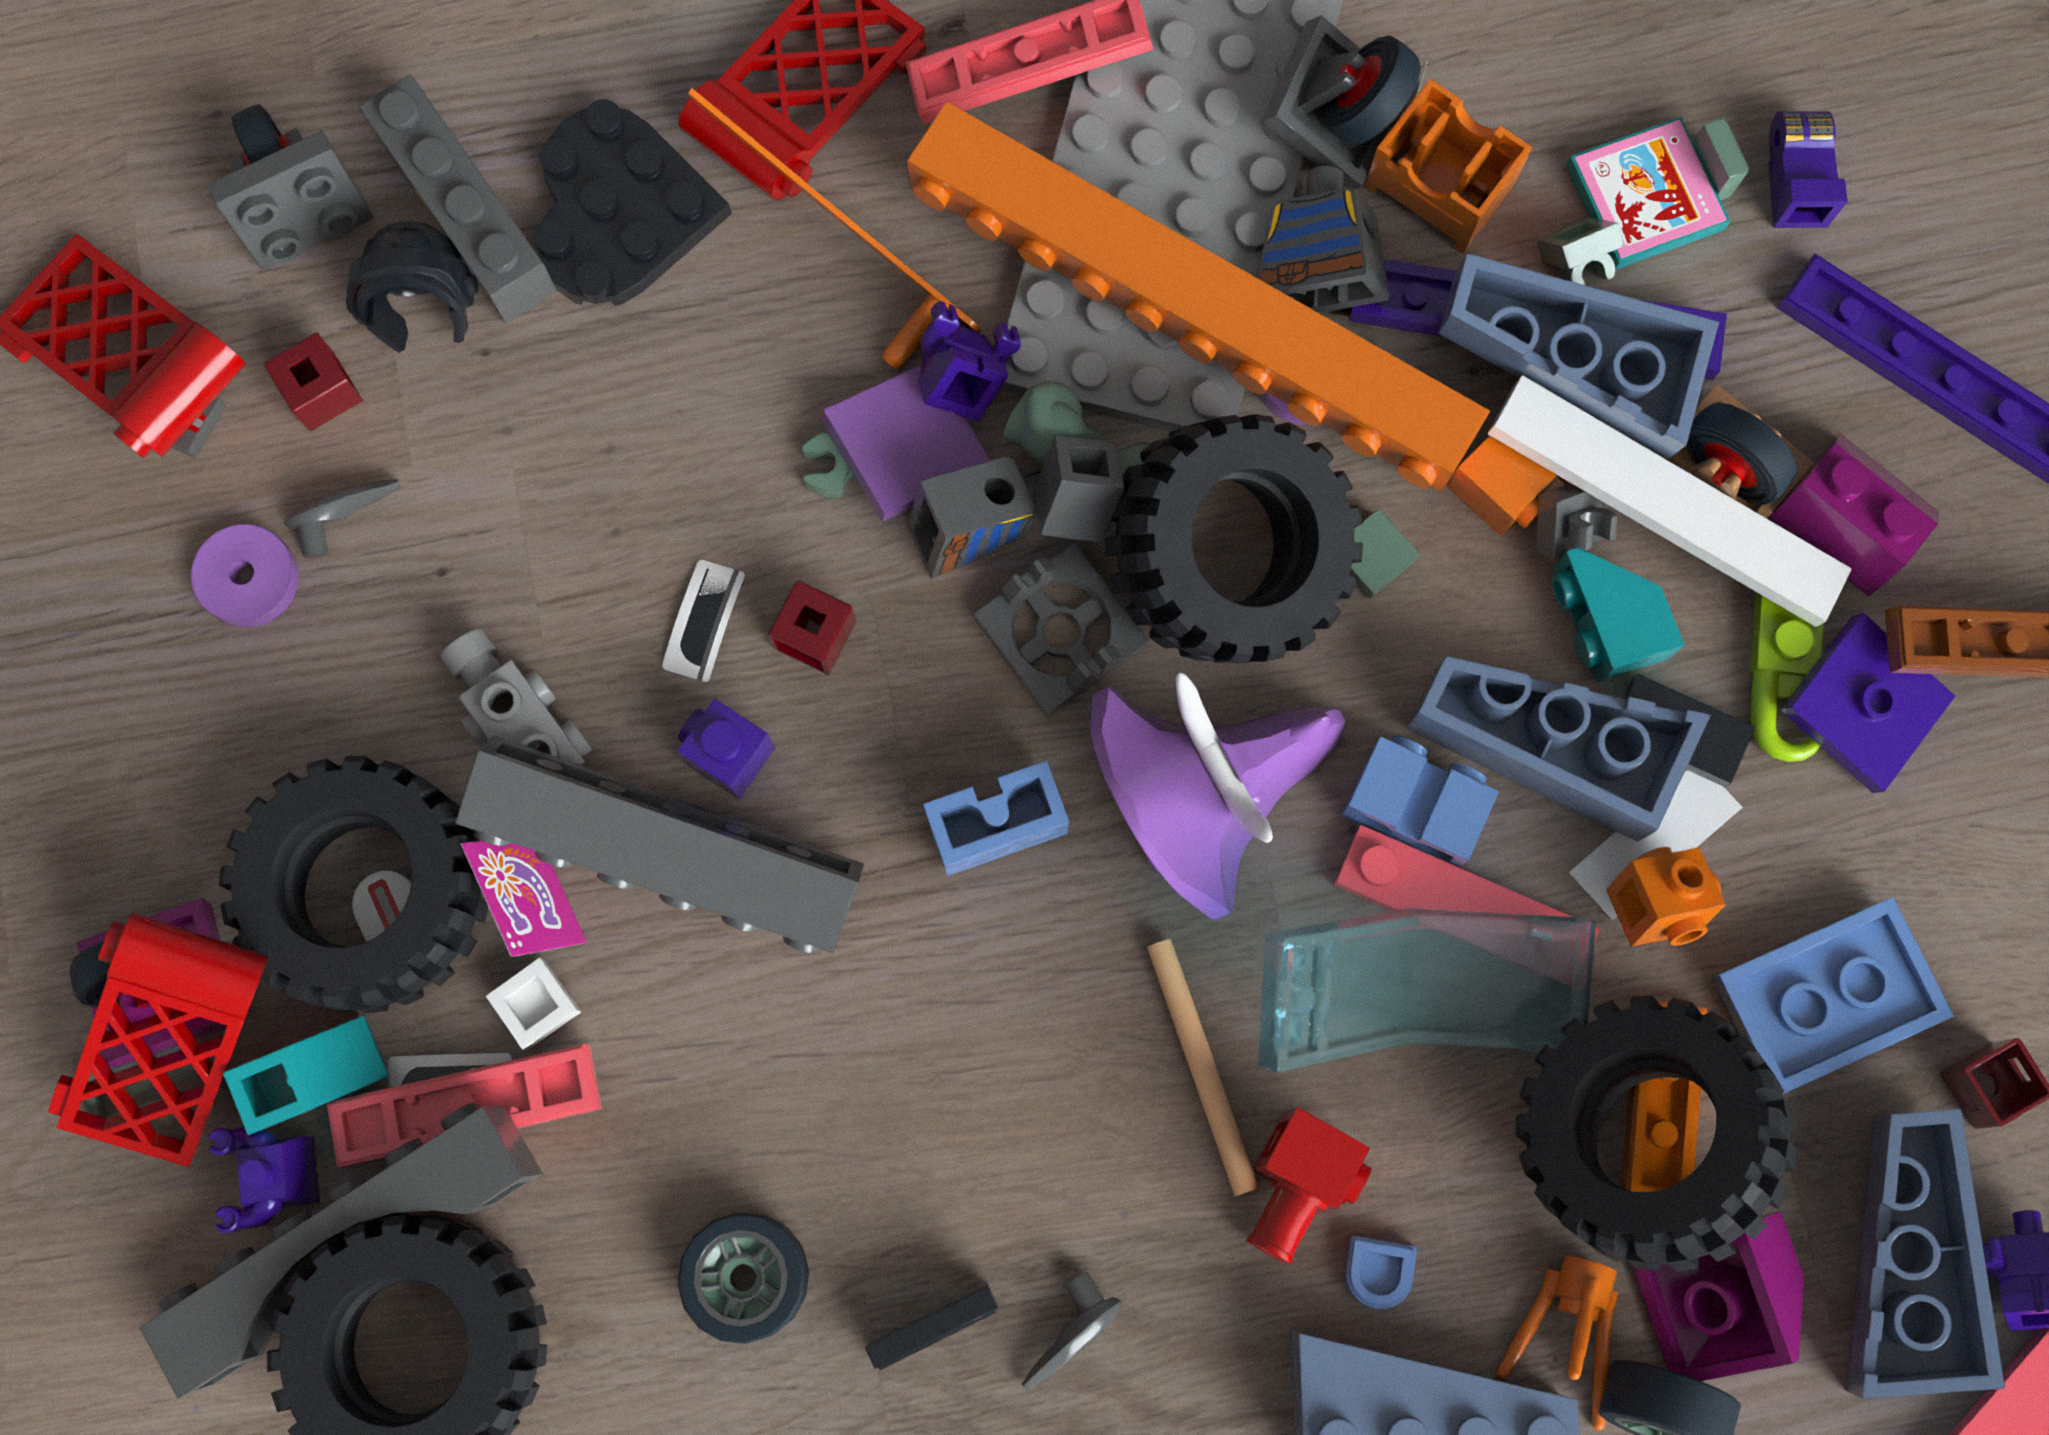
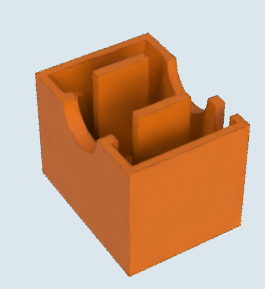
M1429 79L1377 147L1364 187L1373 194L1379 188L1454 239L1456 242L1453 248L1464 254L1515 186L1533 147L1501 125L1494 129L1480 125L1467 114L1463 107L1462 99L1432 79ZM1401 148L1405 151L1409 149L1406 155L1398 160L1397 164L1392 162ZM1487 196L1480 208H1476L1482 198Z

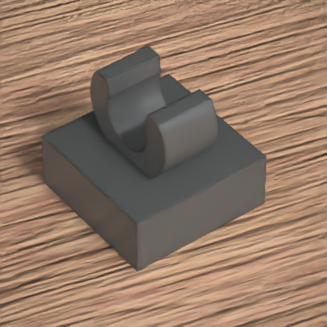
M1572 483L1539 494L1536 552L1555 560L1562 557L1566 551L1575 548L1583 550L1592 548V545L1600 542V536L1609 541L1616 539L1617 515L1609 509L1602 508L1603 502Z

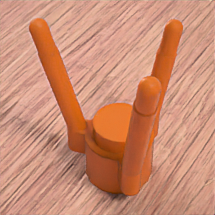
M1565 1255L1560 1272L1551 1269L1546 1270L1541 1291L1509 1345L1504 1358L1496 1370V1375L1501 1380L1509 1377L1554 1298H1560L1557 1310L1577 1318L1567 1375L1572 1380H1577L1581 1376L1592 1322L1597 1323L1591 1424L1593 1429L1600 1431L1605 1426V1419L1599 1415V1409L1609 1376L1612 1316L1618 1292L1613 1291L1617 1271L1591 1260Z

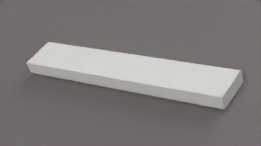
M1523 375L1515 382L1487 433L1815 627L1826 622L1852 570L1840 561Z

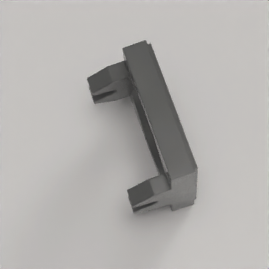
M1076 542L1051 560L1049 558L1037 559L1031 564L1030 570L1024 575L1015 574L1002 588V594L973 613L975 621L1046 718L1146 649L1150 642L1138 625L1126 613L1124 606ZM1049 585H1071L1087 591L1092 598L1076 609L1066 606L1055 607L1042 587ZM1026 600L1039 618L1036 626L1037 636L1018 648L1015 642L1014 622L1020 606ZM1105 614L1108 620V640L1105 647L1101 648L1093 658L1083 644L1086 638V626ZM1065 615L1077 623L1079 637L1073 645L1067 648H1056L1045 640L1043 636L1044 625L1054 616ZM1046 654H1050L1055 657H1068L1075 668L1069 675H1051L1035 669L1032 664Z

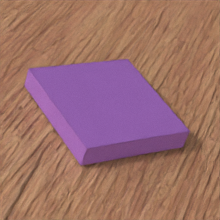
M921 365L824 409L821 417L825 427L882 522L912 508L920 481L991 461L965 417L954 414L952 411L948 412L924 404L919 383Z

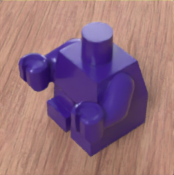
M939 301L931 308L932 321L925 329L921 338L923 356L919 383L924 404L948 412L952 411L954 414L979 421L1009 376L1005 363L1009 356L1016 353L1021 347L1017 327L1011 325L1009 331L1006 323L998 324L993 330L995 345L992 347L985 335L963 328L961 321L958 320L955 306L949 304L947 310L945 302Z
M245 1127L235 1129L216 1128L209 1133V1140H215L216 1142L215 1146H210L211 1153L228 1156L236 1151L240 1201L244 1207H219L215 1211V1218L222 1217V1223L216 1224L217 1231L221 1233H236L242 1229L258 1228L267 1225L280 1209L320 1203L318 1173H316L315 1137L299 1136L277 1140L276 1136L265 1129L248 1135Z
M2035 1210L2018 1211L2012 1214L2015 1235L2000 1236V1240L1989 1238V1243L1983 1244L1982 1242L1987 1275L1999 1278L2003 1314L2011 1331L2049 1328V1232L2043 1231L2040 1212Z

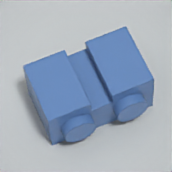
M1380 736L1367 756L1341 817L1459 868L1469 861L1499 791L1485 785L1487 778L1471 767L1459 763H1451L1448 771L1426 762L1428 751L1422 745L1401 736H1393L1391 741Z
M1047 761L998 777L999 795L978 802L973 787L923 804L925 815L947 876L1068 834L1069 820Z

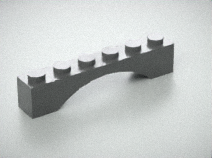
M472 1102L457 1109L440 1122L444 1132L427 1143L423 1144L421 1139L417 1138L403 1144L384 1158L388 1168L368 1181L364 1174L342 1183L328 1193L327 1197L331 1204L312 1217L308 1211H303L288 1218L271 1230L275 1240L255 1253L252 1247H248L238 1251L214 1267L218 1277L199 1289L196 1283H193L161 1300L158 1306L162 1313L139 1328L177 1399L209 1390L264 1354L272 1333L270 1326L275 1309L284 1308L291 1296L285 1291L286 1286L296 1271H306L314 1265L311 1254L328 1241L343 1239L345 1237V1230L364 1222H378L384 1219V1217H391L405 1212L435 1210L469 1214L485 1211L541 1176L543 1173L504 1105L479 1108L477 1102Z

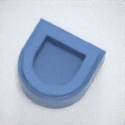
M1348 1235L1344 1280L1349 1293L1359 1303L1375 1309L1391 1308L1402 1302L1412 1287L1417 1247Z

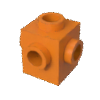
M1670 847L1650 850L1639 856L1636 860H1632L1606 889L1631 947L1663 940H1669L1672 946L1684 945L1695 941L1707 933L1708 928L1706 925L1726 906L1721 895L1719 880L1709 869L1700 847L1672 852Z

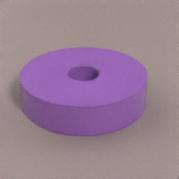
M240 524L229 526L216 532L202 544L192 564L191 583L199 603L216 618L232 626L255 627L274 620L288 608L298 588L299 569L292 551L274 533L256 525ZM253 567L254 575L252 579L246 584L238 585L237 576L239 572L244 568Z

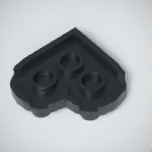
M597 100L590 104L588 108L582 109L563 120L540 150L539 158L544 169L545 182L556 203L537 226L534 232V241L538 247L539 258L543 262L557 291L576 304L583 305L582 301L594 304L613 301L614 305H621L646 290L732 214L729 203L648 122L630 110L619 108L617 104L610 100Z

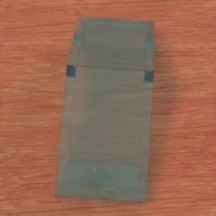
M1407 908L1265 933L1258 1066L1278 1073L1407 1043L1513 1048L1534 1055H1538L1545 1044H1548L1555 1050L1567 1038L1560 1028L1575 1017L1583 1025H1586L1589 1020L1596 920L1586 917Z

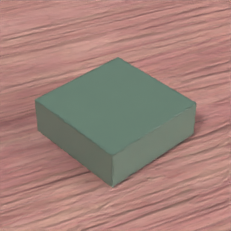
M1722 118L1703 125L1693 141L1720 200L1732 196L1749 170L1727 121Z
M1380 509L1362 522L1363 524L1354 528V541L1363 543V554L1361 563H1352L1349 575L1357 579V585L1370 599L1414 564L1420 557L1418 551Z

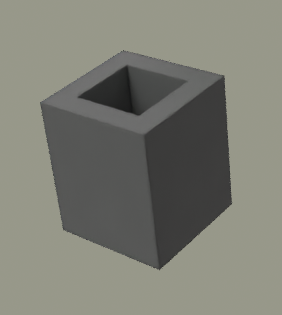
M1060 435L1054 436L1034 489L1040 535L1102 543L1112 519L1110 517L1115 511L1124 490L1117 443Z

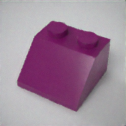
M1839 433L1769 518L1783 529L1850 567L1852 570L1847 580L1869 597L1909 562L1938 525L1939 511Z

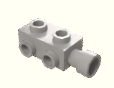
M475 629L460 636L444 649L440 655L441 660L455 679H464L469 686L467 691L458 696L469 712L460 721L480 749L495 735L533 749L538 748L540 744L547 745L550 748V755L590 768L583 756L593 749L571 719L561 726L547 708L549 704L556 700V697L535 668L524 675L512 660L501 666L495 658L498 650L483 629ZM506 694L513 696V706L508 712L503 714L493 712V703Z

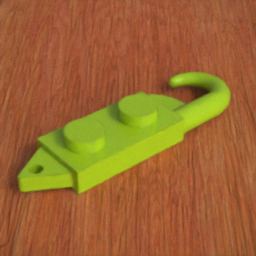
M1755 592L1750 674H1753L1750 725L1755 726L1752 736L1760 749L1774 759L1785 762L1803 761L1814 755L1820 746L1810 737L1799 744H1791L1784 741L1778 735L1776 730L1777 700H1788L1822 656L1824 623L1815 627Z

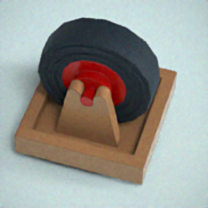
M1718 384L1696 407L1687 445L1668 459L1669 462L1766 519L1815 464V462L1781 436L1779 431L1771 428L1758 414L1750 411Z

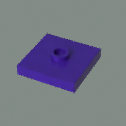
M1865 613L1851 616L1780 711L1871 793L1885 792L1955 698V695L1932 674L1890 673L1886 632Z

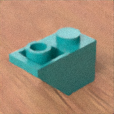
M1578 548L1566 551L1553 567L1555 574L1551 577V584L1555 599L1562 610L1569 609L1578 631L1574 634L1577 655L1586 669H1593L1598 683L1666 661L1685 646L1660 585Z
M366 1015L223 1072L248 1135L314 1109L390 1075Z

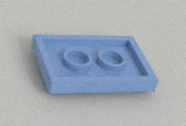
M1893 897L1712 977L1740 1036L1745 1035L1775 1074L1784 1093L1954 1017Z

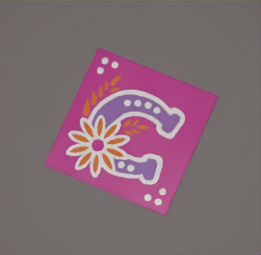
M483 841L460 843L511 957L587 943L553 866L539 860L535 856L534 850L511 842L506 846L493 845Z

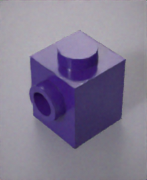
M715 698L705 711L701 708L696 709L686 720L678 735V740L682 744L677 752L687 766L739 800L775 750V746L768 733Z

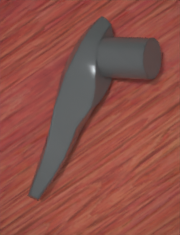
M398 479L380 480L335 491L300 506L286 518L284 524L289 529L298 528L303 558L327 555L329 551L323 524L348 518L357 509L374 503L401 487Z
M1088 1272L1079 1275L1066 1284L1065 1287L1080 1310L1081 1315L1063 1328L1056 1343L1032 1367L1022 1382L1023 1387L1027 1391L1061 1369L1116 1319L1120 1310L1121 1300L1115 1297L1104 1300Z

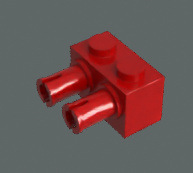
M1299 1107L1283 1112L1253 1167V1171L1271 1181L1270 1187L1275 1190L1246 1242L1282 1263L1285 1261L1291 1264L1294 1259L1293 1255L1317 1210L1325 1212L1326 1209H1339L1341 1203L1345 1204L1348 1201L1353 1204L1357 1200L1372 1171L1371 1167L1363 1163L1370 1147Z

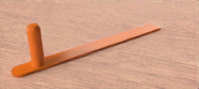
M691 88L688 95L693 102L928 295L883 351L881 359L894 370L902 368L921 344L923 333L932 321V306L939 301L945 302L947 310L949 304L955 305ZM955 306L958 320L971 331L980 333L982 329Z

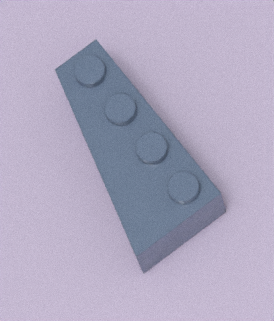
M1446 656L1432 674L1406 729L1639 842L1659 829L1711 715L1691 710L1680 712L1655 706V702L1633 697L1622 699L1590 692L1588 687L1566 682L1563 685L1536 680L1530 678L1529 674Z
M1290 1330L1294 1435H1580L1578 1400L1554 1392Z

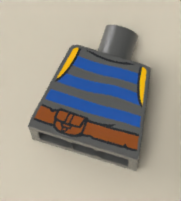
M1318 166L1309 170L1307 173L1306 195L1278 201L1271 208L1257 276L1261 281L1318 313L1389 301V289L1376 215L1357 189L1344 188V173L1339 168L1333 166Z
M1005 456L920 481L907 525L930 578L932 579L1024 540L1037 512L1034 489L1042 470L1022 477L1015 460L1010 456Z

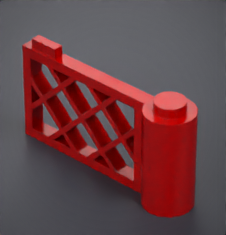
M794 0L717 81L709 80L704 82L695 91L808 183L813 171L812 167L809 166L812 157L895 69L905 74L907 72L905 62L920 58L926 52L927 44L922 41L925 37V27L888 0H854L855 11L820 13L819 0ZM862 5H863L865 8H867L868 10H864V11H863V10H862ZM813 8V14H807ZM889 24L902 34L892 46L867 48L864 26ZM857 27L859 48L824 50L822 29ZM815 30L817 51L782 54L781 40L790 31ZM775 48V54L768 55ZM877 62V63L869 70V63ZM861 64L863 77L855 86L829 88L826 66ZM819 67L822 89L786 91L784 69ZM777 70L779 92L754 94L740 83L752 71ZM690 98L687 100L679 117L678 126L682 132L773 200H780L787 195L792 198L801 192L798 187ZM830 103H838L831 111ZM823 104L825 118L808 134L789 120L788 106ZM774 107H781L782 114L775 110Z
M77 233L0 316V330L2 331L0 333V345L23 364L33 355L121 424L113 434L143 459L151 450L163 457L246 365L240 356L200 323L191 320ZM85 258L93 262L92 283L68 288V276ZM108 274L114 279L108 280ZM132 292V313L107 318L108 296ZM91 300V321L67 325V304ZM148 305H150L154 309L148 310ZM51 307L50 329L25 333L20 329L37 310ZM170 322L178 327L162 346L147 349V327ZM131 330V352L106 356V334ZM90 338V359L65 364L66 342ZM49 345V351L46 350L43 346ZM130 368L129 383L111 401L105 396V373ZM89 376V382L82 377Z
M134 912L131 913L126 924L113 920L98 957L99 961L110 964L107 981L74 1078L61 1074L48 1109V1113L61 1116L57 1129L190 1167L222 1082L223 1072L226 1071L269 956ZM119 992L147 1000L156 1012V1015L131 1023L116 1002ZM201 1017L227 1025L224 1035L198 1044L184 1022ZM110 1023L113 1030L106 1032L108 1024ZM167 1028L181 1050L156 1058L142 1039V1036ZM124 1043L138 1065L114 1073L99 1051ZM216 1055L214 1063L212 1064L209 1060V1057ZM191 1064L205 1085L180 1093L166 1072ZM91 1074H93L95 1080L89 1081ZM149 1079L162 1097V1100L138 1107L124 1087ZM106 1093L121 1114L105 1118L81 1111L79 1108L82 1101ZM198 1105L194 1113L191 1107ZM173 1113L187 1133L185 1141L156 1133L149 1121Z

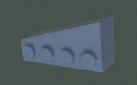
M1467 253L1454 274L1438 334L1517 378H1520L1522 375L1668 460L1687 445L1719 322Z
M1961 1109L1874 1116L1846 1391L1865 1399L2004 1389L2005 1385Z

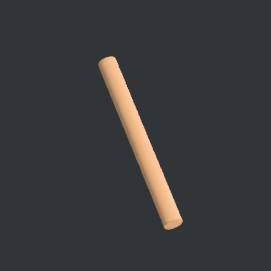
M1167 939L1147 947L1234 1196L1258 1189L1260 1187L1172 940Z

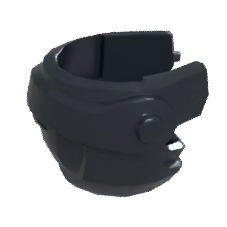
M404 221L390 224L378 230L371 239L367 240L363 255L351 263L347 274L346 306L349 313L360 324H364L378 339L400 353L405 350L409 333L405 318L392 309L387 299L389 293L400 297L432 293L445 300L450 305L449 313L454 325V342L461 343L464 341L466 331L468 330L467 307L474 304V297L478 293L479 288L476 277L471 275L469 268L462 262L459 252L448 237L428 224Z

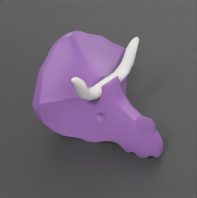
M1178 673L1175 678L1176 696L1179 711L1185 724L1179 725L1168 723L1148 714L1111 686H1107L1092 695L1090 728L1101 771L1121 813L1146 853V858L1154 874L1160 872L1180 896L1210 919L1219 920L1229 915L1234 909L1236 878L1240 859L1247 844L1253 837L1265 843L1272 840L1271 826L1266 817L1285 792L1315 770L1336 747L1342 737L1346 723L1341 710L1331 707L1304 706L1240 723L1212 726L1197 688L1185 674Z

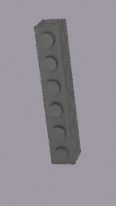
M495 735L478 751L456 820V824L473 829V836L483 842L499 846H506L511 842L534 850L535 856L547 864L557 867H571L575 864L598 872L597 877L611 886L631 889L636 885L659 893V898L672 907L682 910H695L697 907L709 910L722 915V921L733 928L748 932H754L761 928L783 936V941L786 944L808 953H817L820 949L834 953L864 863Z

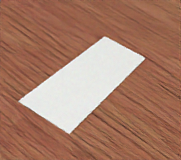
M1687 770L1684 772L1660 827L1656 832L1639 842L1615 832L1569 873L1613 921L1617 914L1606 889L1632 860H1636L1642 854L1660 847H1670L1672 852L1697 848L1743 807L1723 786Z

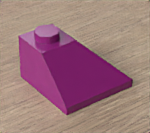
M1781 1211L1761 1215L1760 1218L1768 1226L1754 1240L1746 1232L1731 1242L1736 1253L1719 1262L1709 1254L1698 1258V1269L1679 1272L1669 1264H1660L1657 1272L1637 1269L1632 1265L1668 1370L1705 1381L1789 1365L1799 1360L1804 1275Z

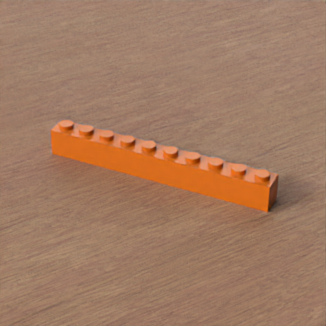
M949 102L945 103L907 160L910 187L913 188L915 196L927 206L938 211H942L946 207L965 218L969 228L979 236L990 241H996L997 238H1000L1017 248L1020 256L1031 266L1042 271H1049L1052 268L1071 279L1074 288L1085 297L1096 302H1102L1106 299L1125 310L1126 317L1137 327L1151 333L1160 330L1179 341L1180 348L1191 358L1206 364L1213 361L1233 372V378L1245 389L1259 395H1263L1265 392L1285 402L1290 413L1302 422L1312 426H1318L1320 423L1342 435V441L1356 453L1366 457L1377 455L1396 466L1397 473L1405 481L1416 487L1429 489L1431 486L1442 493L1490 413V410Z

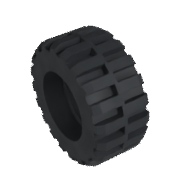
M1234 414L1186 425L1169 432L1168 438L1154 441L1140 452L1143 463L1129 466L1122 476L1124 490L1127 493L1125 498H1120L1115 511L1110 517L1112 518L1111 521L1117 522L1116 536L1105 537V557L1116 556L1119 572L1109 575L1115 593L1129 594L1133 602L1126 606L1125 611L1136 625L1152 626V629L1149 631L1150 639L1163 648H1178L1180 656L1196 661H1214L1215 663L1267 662L1283 658L1286 651H1300L1313 643L1316 638V633L1313 629H1329L1340 616V609L1334 604L1337 599H1350L1357 579L1350 576L1349 573L1352 563L1362 562L1363 543L1354 541V525L1363 523L1359 505L1350 506L1345 494L1352 490L1353 486L1344 470L1333 472L1328 466L1333 460V454L1321 442L1303 444L1307 437L1305 430L1290 422L1275 425L1272 416L1251 414L1238 417ZM1222 480L1235 481L1252 492L1263 505L1273 531L1274 548L1268 573L1255 592L1242 601L1227 600L1207 583L1197 566L1192 548V526L1197 508L1207 491L1215 483Z
M346 756L343 760V765H337L327 758L308 763L306 767L308 776L302 779L288 772L272 783L277 794L267 802L257 796L244 812L253 818L244 833L233 829L226 845L227 848L235 851L236 855L233 866H221L219 886L232 891V900L223 902L220 908L224 925L233 927L239 932V935L234 937L232 944L269 956L261 975V979L269 986L286 991L287 996L327 1009L347 1013L350 1010L375 1013L387 1011L391 1003L397 1002L408 1005L423 998L424 991L422 988L430 983L441 986L455 974L449 965L458 954L468 958L477 943V940L469 937L475 921L483 923L486 921L488 904L481 899L480 886L460 844L481 840L473 836V829L456 824L460 807L455 801L423 777L413 774L399 764L387 760L377 764L366 756ZM364 827L385 829L393 833L404 843L410 856L412 882L404 908L396 920L384 932L367 942L355 946H342L330 943L315 932L307 915L305 888L309 872L320 853L331 842L345 833Z
M1653 995L1632 996L1630 1000L1631 1009L1621 1011L1612 1000L1593 1007L1597 1019L1586 1025H1583L1575 1017L1560 1028L1567 1038L1555 1050L1548 1044H1545L1534 1059L1543 1069L1537 1080L1525 1077L1519 1097L1530 1106L1529 1113H1520L1516 1116V1137L1527 1145V1150H1523L1519 1155L1524 1174L1536 1183L1535 1195L1546 1210L1561 1221L1560 1224L1597 1252L1616 1262L1623 1259L1637 1269L1656 1272L1660 1264H1669L1677 1272L1698 1269V1258L1709 1254L1719 1262L1736 1253L1735 1248L1731 1244L1736 1238L1746 1232L1754 1240L1768 1226L1760 1216L1769 1204L1780 1209L1788 1192V1189L1781 1180L1784 1171H1794L1797 1150L1789 1141V1134L1794 1132L1796 1128L1792 1110L1782 1095L1784 1090L1775 1074L1746 1036H1740L1729 1021L1715 1012L1710 1011L1703 1015L1693 1002L1672 998L1668 1002L1667 1007H1662ZM1672 1077L1694 1082L1707 1093L1716 1110L1714 1139L1708 1154L1699 1167L1681 1182L1658 1191L1633 1192L1625 1190L1612 1182L1602 1170L1597 1152L1599 1130L1604 1116L1612 1104L1628 1089L1651 1079Z
M384 1217L382 1221L364 1222L345 1230V1237L339 1241L324 1243L311 1254L314 1265L309 1270L296 1271L286 1286L285 1291L293 1296L287 1308L275 1309L270 1326L271 1331L281 1333L279 1349L267 1351V1372L280 1370L283 1389L274 1391L271 1395L277 1413L291 1410L297 1423L289 1428L288 1433L290 1435H510L520 1424L518 1419L520 1412L524 1407L532 1405L540 1385L534 1382L537 1368L546 1364L548 1346L539 1343V1326L546 1325L547 1323L543 1304L535 1306L529 1290L536 1285L527 1269H517L510 1260L514 1253L500 1240H490L483 1236V1229L467 1222L450 1221L446 1217ZM403 1282L429 1284L445 1293L458 1309L464 1321L468 1339L466 1367L455 1392L437 1407L416 1414L396 1413L380 1404L368 1392L361 1381L354 1356L355 1334L366 1307L379 1292Z

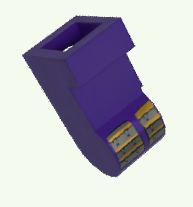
M1778 111L1772 120L1769 136L1770 161L1768 164L1773 228H1828L1848 202L1845 179H1838L1835 156V122L1829 111ZM1796 207H1814L1808 211L1795 210Z

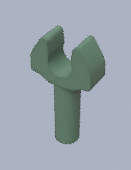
M820 433L802 445L803 457L806 459L830 458L835 461L836 466L829 473L805 475L803 477L806 489L822 497L840 498L844 495L846 484L855 476L830 433Z

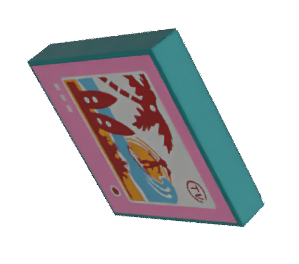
M1682 117L1572 155L1566 164L1589 217L1618 223L1624 246L1607 253L1614 261L1615 270L1725 231L1731 222Z

